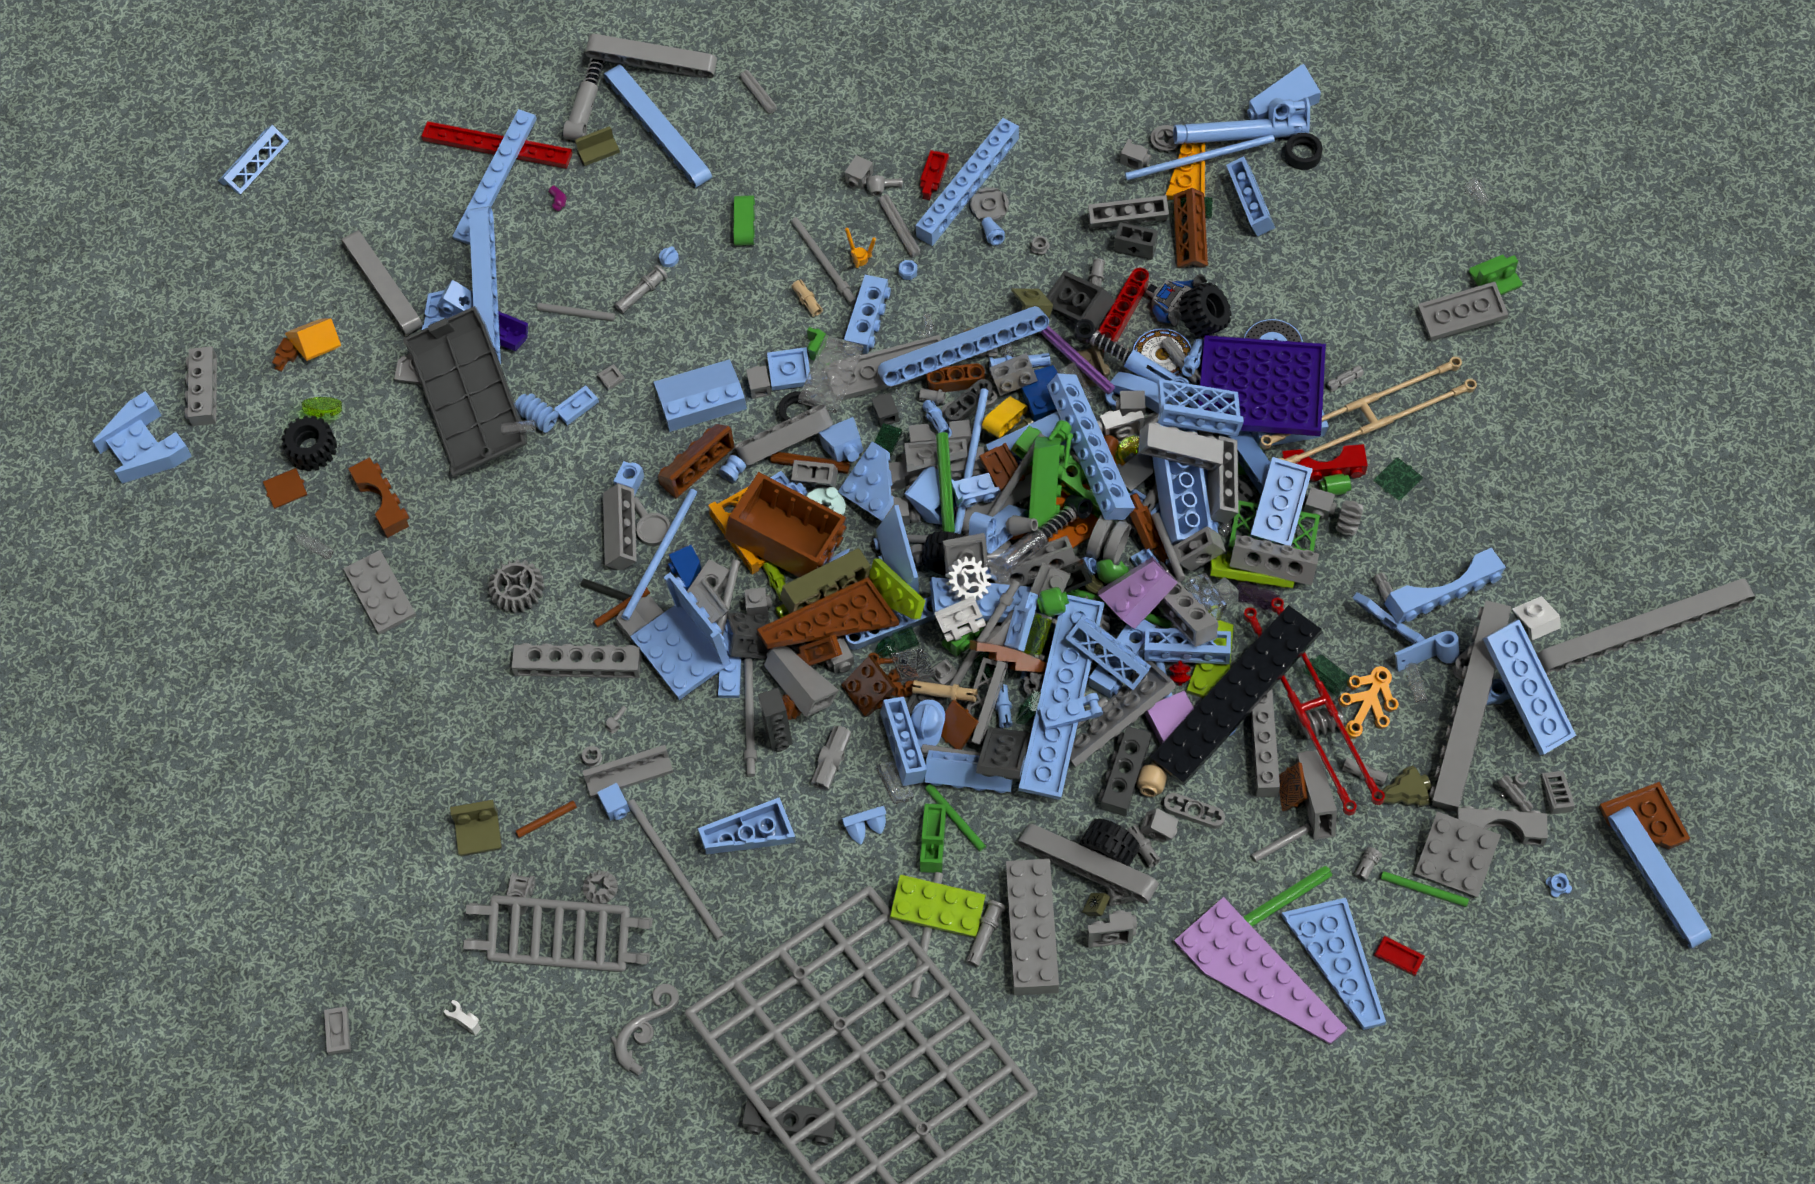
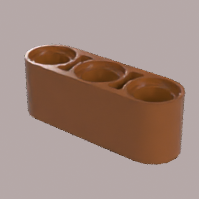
M977 363L943 367L927 374V387L929 390L935 391L941 389L942 392L967 390L978 380L985 379V369Z

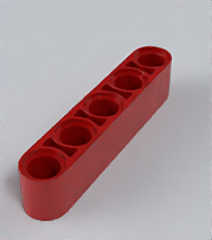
M1139 267L1132 271L1099 329L1102 335L1105 334V337L1111 338L1113 342L1119 340L1148 288L1149 272L1145 268Z

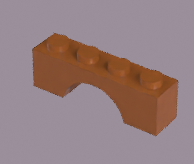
M369 457L348 468L360 492H374L382 497V504L375 513V516L387 538L409 527L407 520L410 518L405 508L400 509L398 506L401 502L396 493L391 494L389 489L392 487L387 478L382 479L380 474L383 472L378 463L374 464Z

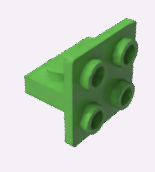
M1500 255L1469 268V273L1478 286L1496 282L1500 295L1520 288L1523 284L1515 272L1518 264L1515 255L1508 258Z

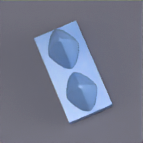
M880 806L841 818L850 837L861 845L865 838L866 828L864 821H867V824L873 831L881 834L886 823V810L884 806Z

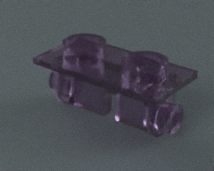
M1247 581L1238 583L1234 599L1273 612L1271 610V602L1274 598H1280L1277 592L1264 588L1259 590L1258 586L1247 583Z

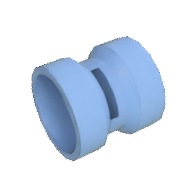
M730 455L726 460V465H722L718 473L723 479L735 483L738 479V474L742 473L746 468V464L739 457Z

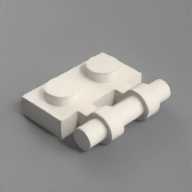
M974 596L934 612L942 632L945 633L951 630V632L944 634L947 642L953 639L959 640L962 638L961 636L972 631L973 633L978 632L979 628L986 626L984 618L975 621L982 617V614Z

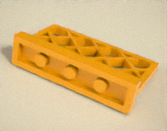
M747 488L718 504L713 502L708 505L709 515L724 536L731 513L725 512L723 508L728 505L736 506ZM729 541L752 575L758 572L764 563L768 562L765 559L760 560L756 554Z

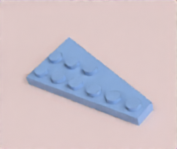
M1342 898L1282 912L1281 916L1362 1029L1366 1030L1385 1025L1386 1020L1347 899Z

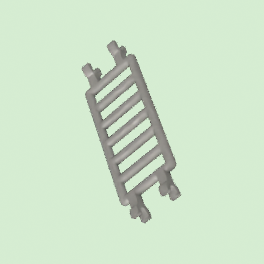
M493 895L490 899V905L478 903L466 905V914L489 915L488 940L467 938V940H464L463 949L487 950V959L489 961L616 972L625 971L626 962L647 964L650 961V953L627 952L629 927L650 929L653 918L629 917L630 909L628 906ZM499 904L512 905L509 954L496 953ZM521 906L534 907L530 955L517 954ZM542 908L555 909L552 957L539 956ZM564 910L577 911L574 959L561 958ZM586 911L599 912L596 961L583 960ZM608 913L621 914L617 963L604 962Z

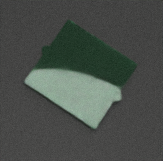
M1397 457L1374 479V482L1385 489V493H1390L1400 501L1423 477L1413 470L1411 465L1408 466Z

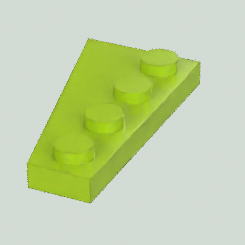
M1229 551L1227 554L1222 553L1209 561L1210 576L1235 579L1240 582H1256L1260 585H1276L1281 588H1293L1294 581L1229 567L1232 552Z
M873 559L869 579L889 607L911 619H921L926 600L884 561Z
M1216 619L1218 622L1217 631H1231L1232 652L1234 625ZM1216 638L1213 641L1218 646H1226V638ZM1231 654L1230 664L1197 663L1187 688V693L1204 698L1230 670Z

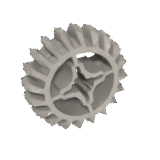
M516 559L515 563H512L508 560V565L501 563V569L494 568L495 575H490L491 581L488 582V592L492 597L493 603H497L498 608L504 607L506 612L512 608V611L516 614L517 608L524 612L525 606L532 609L531 602L538 604L539 600L537 597H542V590H544L545 586L540 570L533 563L528 564L526 560L520 563L518 559ZM531 578L532 584L528 590L526 584L528 583L527 580ZM503 582H505V583H506V587L504 588L505 591H504L503 593H501V592H500L501 585H502Z

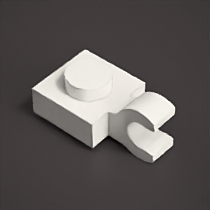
M452 1000L451 1003L456 1007V1010L449 1012L445 1009L444 1013L448 1018L457 1021L458 1024L476 1036L481 1030L478 1024L479 1019L470 1012L466 1015L462 1012L460 1004Z

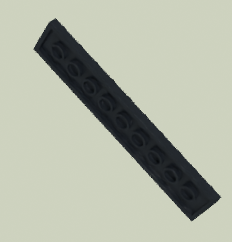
M1288 605L1150 757L1151 761L1182 785H1185L1319 637L1322 629Z

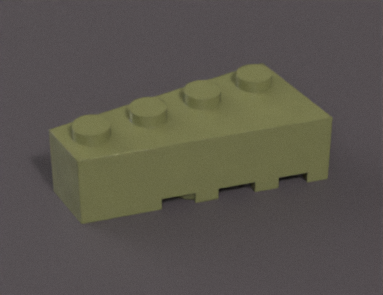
M857 548L783 585L780 599L788 612L792 613L867 578L871 565L861 550Z

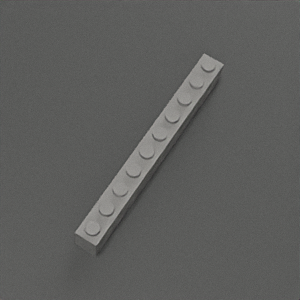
M1486 600L1484 607L1480 606L1477 619H1480L1479 627H1474L1472 639H1475L1474 646H1469L1467 658L1470 659L1469 665H1464L1461 678L1465 679L1463 686L1459 685L1456 698H1459L1458 706H1453L1451 718H1454L1453 726L1448 725L1445 738H1448L1449 741L1447 746L1443 745L1440 758H1443L1442 766H1437L1435 778L1438 779L1437 786H1432L1429 798L1433 799L1432 806L1457 812L1458 808H1460L1496 671V665L1483 638L1508 625L1511 606Z

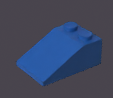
M1054 365L1034 370L1038 381L1020 388L1033 422L1057 412L1047 388L1049 382L1058 373Z

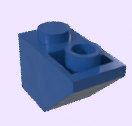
M692 545L669 554L670 563H668V567L672 575L677 574L683 581L686 591L702 570L700 560Z

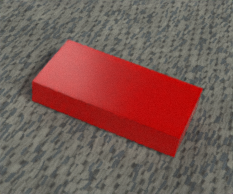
M1386 936L1383 937L1374 955L1413 976H1416L1425 958L1424 955Z

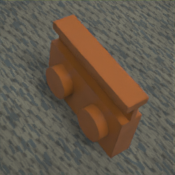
M1006 442L979 455V459L986 472L990 474L994 486L999 487L1000 492L1003 491L1019 466ZM1024 474L1022 475L1019 482L1025 480Z

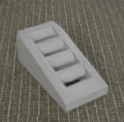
M1564 771L1542 773L1541 776L1551 815L1573 812L1575 805ZM1560 777V781L1549 782L1548 779ZM1562 785V788H1551V786ZM1554 793H1564V795L1554 796ZM1557 800H1565L1566 802L1557 803L1556 801H1557Z

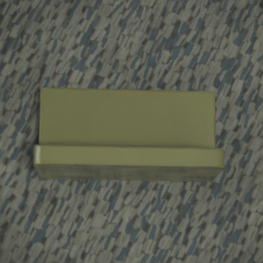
M610 126L575 140L578 154L584 166L620 153Z

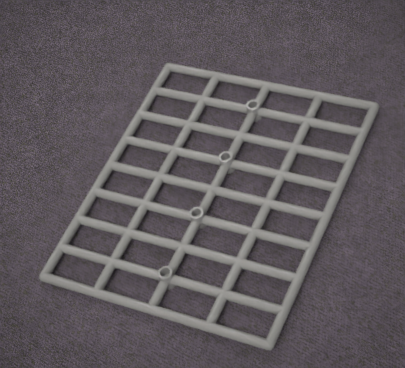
M871 886L865 887L685 1010L686 1017L813 1184H825L817 1171L854 1144L870 1164L842 1184H858L875 1171L886 1184H898L884 1167V1164L917 1140L925 1141L936 1155V1158L900 1183L916 1184L1038 1094L1034 1085L899 920L890 919V908ZM869 896L882 914L845 939L832 923V920ZM889 921L902 939L865 964L852 945ZM822 927H825L838 945L806 967L798 966L787 951ZM906 946H909L922 961V964L885 989L872 970ZM844 951L858 970L821 995L807 976ZM780 957L793 973V976L758 1000H755L742 982ZM929 970L943 989L908 1014H905L892 995ZM864 976L878 995L847 1017H838L827 1001ZM795 984L802 985L813 1001L775 1026L762 1010V1007ZM735 988L748 1006L709 1032L696 1013ZM947 996H950L963 1012V1015L926 1040L912 1021ZM882 1002H885L899 1020L861 1046L847 1027ZM817 1008H820L833 1026L795 1052L781 1033ZM754 1013L768 1032L729 1058L715 1039ZM970 1021L984 1040L947 1066L933 1047ZM905 1027L919 1046L887 1069H879L867 1053ZM835 1035L842 1036L854 1052L815 1078L801 1059ZM774 1039L788 1058L749 1084L735 1065ZM991 1047L1005 1066L968 1092L953 1073ZM926 1053L940 1072L902 1098L888 1079ZM860 1059L874 1078L841 1102L835 1104L821 1085ZM794 1065L808 1084L772 1110H769L755 1091ZM1012 1073L1026 1092L989 1119L974 1099ZM944 1079H947L961 1098L928 1122H921L908 1105ZM876 1087L883 1088L895 1104L856 1131L842 1111ZM814 1091L828 1108V1111L789 1137L776 1120V1117ZM967 1105L982 1124L944 1151L929 1132ZM901 1111L915 1131L877 1158L863 1138ZM835 1117L849 1137L810 1164L796 1144Z

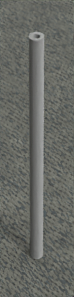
M635 800L628 801L627 804L715 939L719 940L724 937L720 928Z

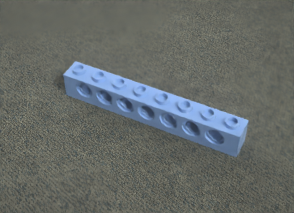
M1005 118L1001 119L916 224V237L931 246L935 244L1018 141V125Z
M1057 373L1049 382L1047 388L1061 420L1068 422L1072 427L1070 432L1073 434L1072 446L1105 520H1124L1135 509V506L1078 377L1074 374Z

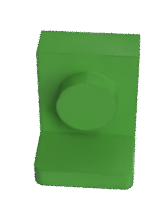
M809 327L807 335L811 341L807 350L809 351L810 359L817 362L828 344L827 335L820 329Z

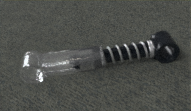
M1077 495L1068 496L1064 502L1063 510H1060L1058 514H1055L1043 526L1038 527L1036 531L1027 533L997 558L987 559L983 565V568H988L985 572L986 575H991L990 579L1001 583L1008 581L1012 571L1047 545V538H1052V534H1057L1058 530H1062L1064 525L1068 526L1069 521L1073 522L1078 518H1088L1093 510L1091 500Z

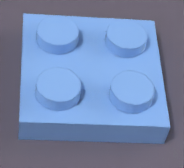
M807 347L767 353L772 391L812 385Z

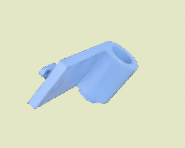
M1444 631L1396 652L1395 661L1398 672L1436 655L1444 663L1456 662V659L1460 656L1457 634L1452 631Z

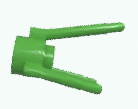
M1060 420L1056 423L1048 439L1051 441L1053 438H1061V442L1066 440L1063 468L1067 469L1073 434L1070 433L1072 430L1071 425L1066 421Z

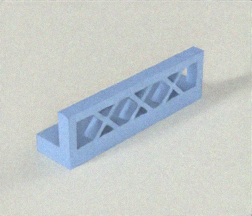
M273 125L267 127L218 181L224 186L228 184L240 195L284 148L289 140ZM274 134L282 141L278 147H271V137ZM260 149L268 150V158L266 160H259L258 152ZM248 163H255L256 171L254 173H247L246 165ZM236 176H243L244 184L241 188L232 181Z
M1084 614L1066 636L1068 641L1132 690L1136 688L1151 667V665ZM1078 628L1086 633L1087 641L1079 642L1073 637ZM1091 644H1101L1104 654L1096 655L1093 653ZM1108 657H1118L1121 667L1113 668L1110 666ZM1133 669L1140 675L1133 683L1126 678L1125 670Z
M1145 628L1144 661L1230 664L1231 631H1217V638H1226V646L1216 645L1213 642L1215 639L1195 647L1179 629ZM1159 635L1163 640L1159 643H1149V636ZM1174 636H1180L1184 641L1180 644H1174L1170 639Z

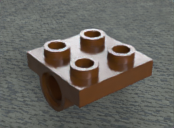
M868 656L841 684L864 716H869L876 709L882 708L883 700L892 699L891 693L896 689V686L873 656Z

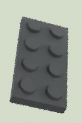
M989 727L978 760L976 773L987 777L1001 776L1010 780L1020 779L1031 732Z

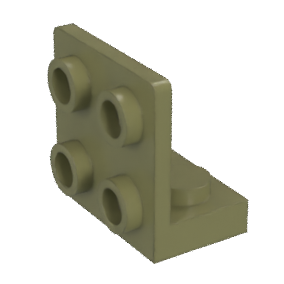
M493 800L450 807L451 816L455 823L459 856L502 848L498 810Z

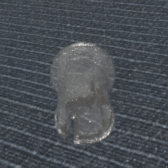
M1234 517L1228 523L1221 522L1219 524L1218 532L1222 536H1231Z

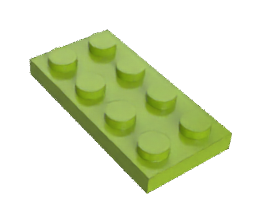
M900 875L890 919L976 938L986 895Z

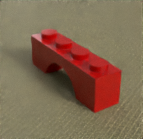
M1364 444L1343 446L1341 454L1328 462L1316 461L1308 456L1295 463L1305 467H1312L1314 479H1310L1311 481H1319L1325 476L1337 474L1359 478L1366 475L1368 467ZM1304 450L1282 451L1281 458L1286 459L1295 454H1302Z

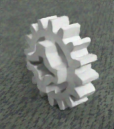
M963 557L961 560L954 561V565L948 567L951 572L945 574V576L950 578V581L945 584L951 585V589L948 592H955L954 599L961 597V601L974 596L975 600L979 601L983 598L982 595L988 594L986 588L991 586V583L987 582V579L991 575H986L985 572L988 568L981 567L982 561L975 563V557L969 560L967 557ZM970 590L971 592L974 591L975 593H967L966 591Z

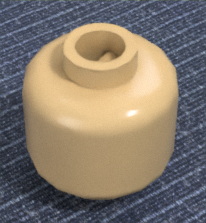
M1155 763L1143 766L1136 782L1138 789L1143 795L1148 797H1155L1161 794L1167 781V773Z

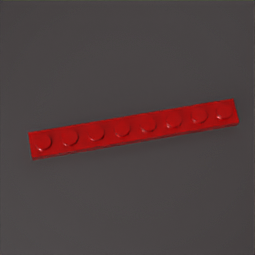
M427 121L421 136L422 140L426 142L495 155L504 138L502 135ZM526 140L516 159L567 169L573 153L572 149Z

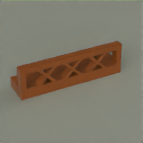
M1190 188L1173 194L1178 268H1184L1193 264L1198 267L1208 266L1204 193ZM1186 197V203L1182 208L1180 199ZM1187 214V221L1183 226L1181 220ZM1187 232L1188 239L1184 244L1182 238ZM1188 250L1189 259L1184 261L1183 256Z

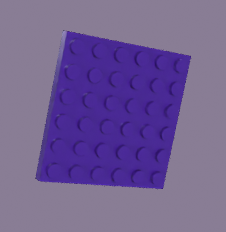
M1205 335L1200 386L1238 392L1240 416H1243L1244 420L1240 431L1321 437L1326 344ZM1203 394L1208 400L1213 399L1210 395ZM1223 398L1229 404L1233 402L1232 398ZM1199 400L1198 405L1202 406L1204 403ZM1214 403L1219 409L1224 408L1220 403ZM1209 407L1204 409L1207 411H1212Z

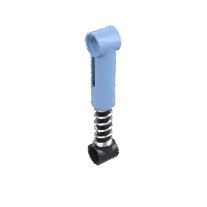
M1081 319L1076 323L1075 338L1078 342L1083 344L1090 343L1093 346L1097 345L1099 350L1103 349L1105 353H1110L1111 357L1115 356L1117 360H1121L1124 367L1136 375L1158 383L1159 379L1189 384L1186 378L1175 375L1136 350H1133L1131 353L1128 351L1129 349L1123 348V345L1116 344L1117 341H1111V338L1105 337V334L1102 335L1098 331V328L1094 326L1091 320ZM1081 328H1088L1090 333L1083 335L1079 330ZM1179 395L1174 397L1178 401L1183 400Z

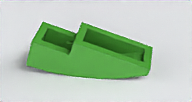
M925 804L920 872L942 873L946 805Z

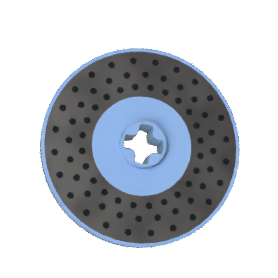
M1276 319L1263 320L1254 324L1244 336V338L1303 342L1300 333L1295 327L1287 322Z

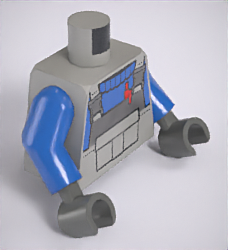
M1199 274L1193 280L1188 281L1166 280L1161 288L1153 284L1149 285L1146 295L1153 298L1151 309L1158 322L1171 323L1173 326L1178 325L1181 321V313L1179 312L1181 296L1186 291L1206 283L1207 280L1203 274Z

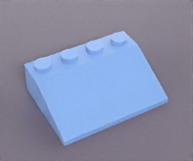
M730 359L653 382L670 432L747 409L740 382Z
M894 505L876 529L877 538H873L875 549L880 550L881 553L878 559L884 561L919 594L918 574L899 505Z

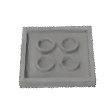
M1437 811L1414 874L1478 897L1501 835Z

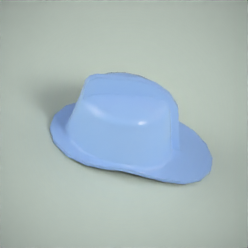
M921 701L915 706L911 715L920 748L923 744L936 746L942 735L945 711L937 701Z

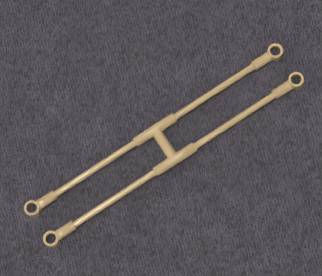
M1452 357L1449 362L1436 367L1435 370L1382 392L1365 396L1345 405L1341 409L1322 416L1323 422L1344 412H1351L1361 408L1370 424L1302 454H1295L1286 459H1278L1292 463L1300 462L1303 458L1358 435H1364L1393 423L1396 419L1446 398L1455 397L1465 392L1471 393L1475 390L1477 383L1473 379H1467L1463 385L1451 389L1448 393L1393 416L1389 415L1379 420L1376 418L1368 404L1379 400L1380 397L1433 375L1442 374L1449 370H1459L1462 360L1459 357ZM1291 434L1263 435L1259 445L1262 449L1267 450L1272 444L1285 439L1286 436Z

